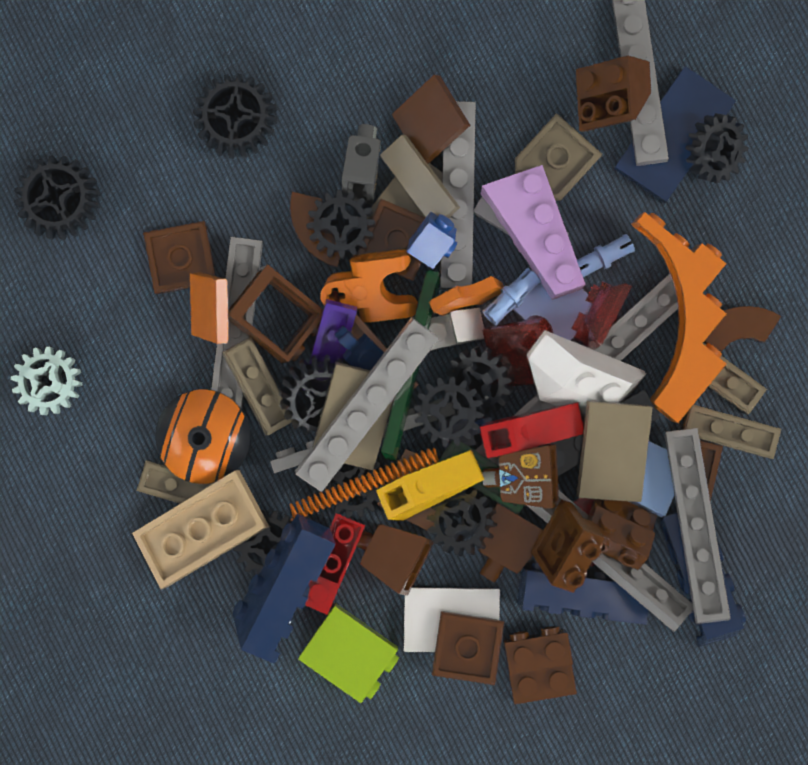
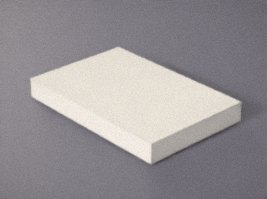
M412 587L409 594L405 595L404 652H435L441 611L499 620L500 589Z

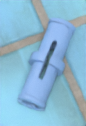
M624 234L603 247L598 245L594 247L592 253L577 259L579 267L585 265V268L581 269L582 276L585 277L602 267L607 269L611 267L612 262L635 252L633 244L620 249V246L631 241L629 236Z
M526 268L509 286L505 285L501 289V294L482 311L484 316L497 326L515 307L519 308L523 304L522 300L541 283L540 278L534 271Z

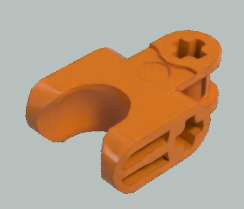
M405 249L352 257L350 259L351 271L336 272L327 278L320 296L322 304L325 305V301L328 299L356 306L359 309L360 319L363 322H378L414 316L418 306L416 298L412 295H395L389 292L383 283V279L387 275L401 272L408 267L411 262L410 254ZM338 288L339 293H343V295L339 296L338 292L333 291V289Z

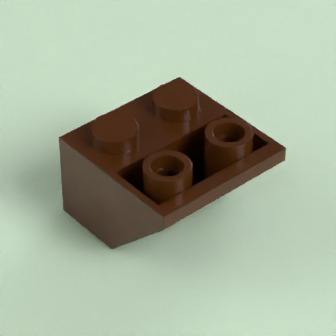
M627 55L576 69L579 131L585 132L636 120L651 94L650 62Z

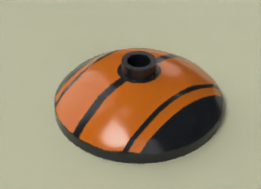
M197 389L177 396L164 408L157 422L155 440L161 460L174 475L187 482L210 484L236 471L242 465L249 451L251 432L244 411L232 398L215 390ZM197 432L205 436L203 444L196 443L194 436Z

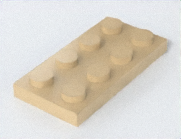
M240 470L220 479L132 534L160 589H164L268 528L269 525Z

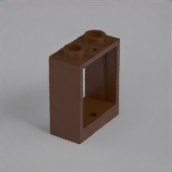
M267 264L260 268L228 309V320L248 337H252L253 341L278 361L286 363L290 359L293 362L297 360L305 349V346L302 344L309 335L314 337L317 334L323 309ZM268 284L272 285L308 315L283 349L242 318Z

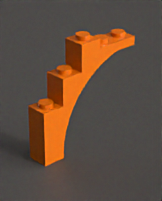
M644 212L638 215L631 225L655 244L662 255L676 290L679 315L678 337L673 358L661 384L650 400L655 409L668 420L679 423L726 365L720 359L722 353L710 343L706 345L702 343L726 315L720 309L722 303L709 293L704 295L703 292L727 263L721 259V252L711 244H706L705 246L701 243L695 245L690 250L688 248L689 242L677 233L672 235L664 228L665 222L654 213L648 215Z

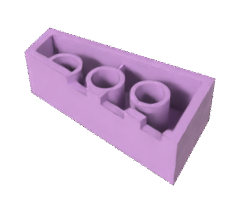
M543 165L482 185L480 194L486 203L488 202L496 218L504 226L514 245L530 265L531 270L540 278L541 284L550 298L553 300L582 290L585 286V281Z

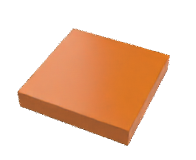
M201 272L190 273L191 335L216 344L228 343L227 280Z

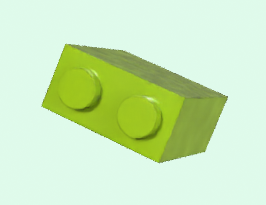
M336 603L302 651L298 660L359 703H362L365 697L370 700L381 685L377 681L384 670L389 673L399 657L395 655L398 651V646Z

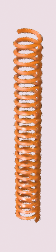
M427 448V456L421 450V458L418 453H415V460L409 455L410 465L407 459L403 457L404 467L397 460L398 470L393 462H391L392 472L388 465H385L386 474L379 467L380 477L376 470H373L374 479L370 472H367L369 483L362 474L363 486L358 477H355L357 488L350 479L351 491L346 482H343L345 493L341 485H337L339 495L332 486L331 490L334 499L328 489L325 490L327 500L323 492H319L321 502L314 493L313 497L316 507L310 496L307 497L310 509L305 499L302 498L304 511L299 502H295L298 514L307 517V514L312 515L314 510L319 512V507L324 510L325 504L327 507H331V502L334 505L337 504V500L342 503L343 497L346 500L349 499V495L354 498L355 493L357 495L361 494V490L366 493L367 488L372 491L373 485L375 488H378L379 483L384 486L385 481L387 483L391 482V478L395 481L397 476L399 478L403 477V473L408 475L409 471L413 473L415 469L417 471L421 470L420 465L422 468H426V462L429 466L433 465L432 460L436 464L439 462L436 448H433V453ZM290 503V508L293 517L291 518V521H293L295 516L297 515V512L293 504Z

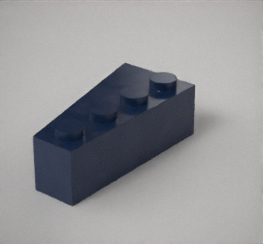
M678 513L664 516L660 526L671 561L674 565L679 564L680 570L676 571L680 589L684 595L689 594V601L692 603ZM718 544L720 561H723L722 551ZM723 572L731 619L696 624L694 610L689 614L690 621L698 625L701 635L695 636L698 647L734 637L744 629L743 623L746 622V617L742 606L734 602L731 592H734L735 589L729 573L724 574Z
M299 514L295 516L292 523H288L284 527L277 547L269 551L265 559V566L259 575L256 574L252 578L248 593L244 599L239 600L234 607L232 616L242 651L275 664L280 654L276 647L281 637L288 639L293 629L291 625L293 614L297 607L303 609L308 599L310 580L317 582L336 544L330 528Z
M531 562L530 567L524 566L522 568L517 604L522 610L533 611L534 607H539V610L547 611V613L561 614L564 611H568L570 614L579 617L596 618V616H602V619L647 625L648 609L605 572L593 571V576L586 575L583 585L576 588L575 592L572 593L552 586L537 562Z

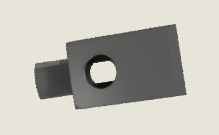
M361 124L358 127L357 136H349L342 175L343 197L347 198L348 194L352 191L355 194L354 201L357 202L363 197L366 201L365 204L373 205L380 161L381 140L376 139L377 128L375 126Z

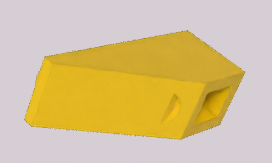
M472 450L405 475L376 490L388 520L404 521L485 479Z

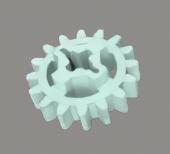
M46 347L44 354L39 348H34L33 357L23 354L22 358L25 364L14 365L20 371L19 376H11V380L18 382V386L12 389V392L22 394L18 403L24 405L29 402L28 411L35 412L39 407L40 415H47L49 408H51L54 414H59L60 405L70 408L71 404L68 399L70 397H79L77 392L74 391V387L82 386V382L75 380V376L79 375L81 370L71 368L75 362L74 358L69 357L64 360L66 352L58 350L54 355L52 347ZM49 360V362L45 363L44 367L33 368L37 363ZM63 369L66 374V383L63 382L61 375ZM43 376L49 377L48 379L52 381L51 386H45V383L41 381ZM27 379L30 380L32 386L31 392L27 386ZM55 393L60 394V396L57 399L50 402H44L48 399L50 395Z

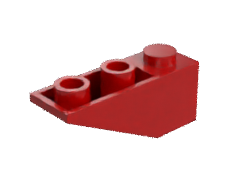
M576 402L485 422L480 426L486 456L491 458L582 435L584 424L579 403Z
M337 513L335 514L330 530L336 544L317 582L310 580L309 594L305 606L328 615L365 525Z

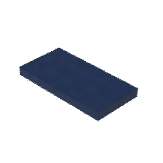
M685 66L660 101L669 157L668 162L636 166L632 142L614 169L665 204L692 166V163L686 162V159L691 155V151L686 150L685 147L691 145L693 141L689 138V133H697L695 124L697 122L704 123V116L706 115L714 116L715 113L727 115L736 100Z

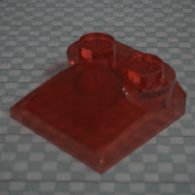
M604 281L599 286L593 284L585 301L590 303L585 314L579 312L571 329L576 331L574 338L582 341L584 345L594 350L604 343L632 286L627 283L612 286Z
M533 315L525 321L486 327L482 330L487 348H492L491 356L495 357L501 353L503 357L500 362L502 364H511L510 368L506 370L507 374L515 375V379L508 383L511 386L535 384L527 353L544 330L553 333L551 324L542 316Z

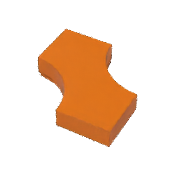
M490 276L471 285L456 286L431 299L429 304L434 313L444 316L451 311L466 306L481 305L500 295L504 285L502 281Z

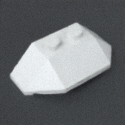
M544 330L527 353L539 399L557 407L578 402L581 416L583 417L586 415L587 400L621 403L631 395L646 376L644 370Z

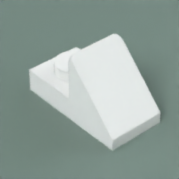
M480 308L451 311L447 315L431 318L429 330L437 335L439 339L430 351L486 339Z

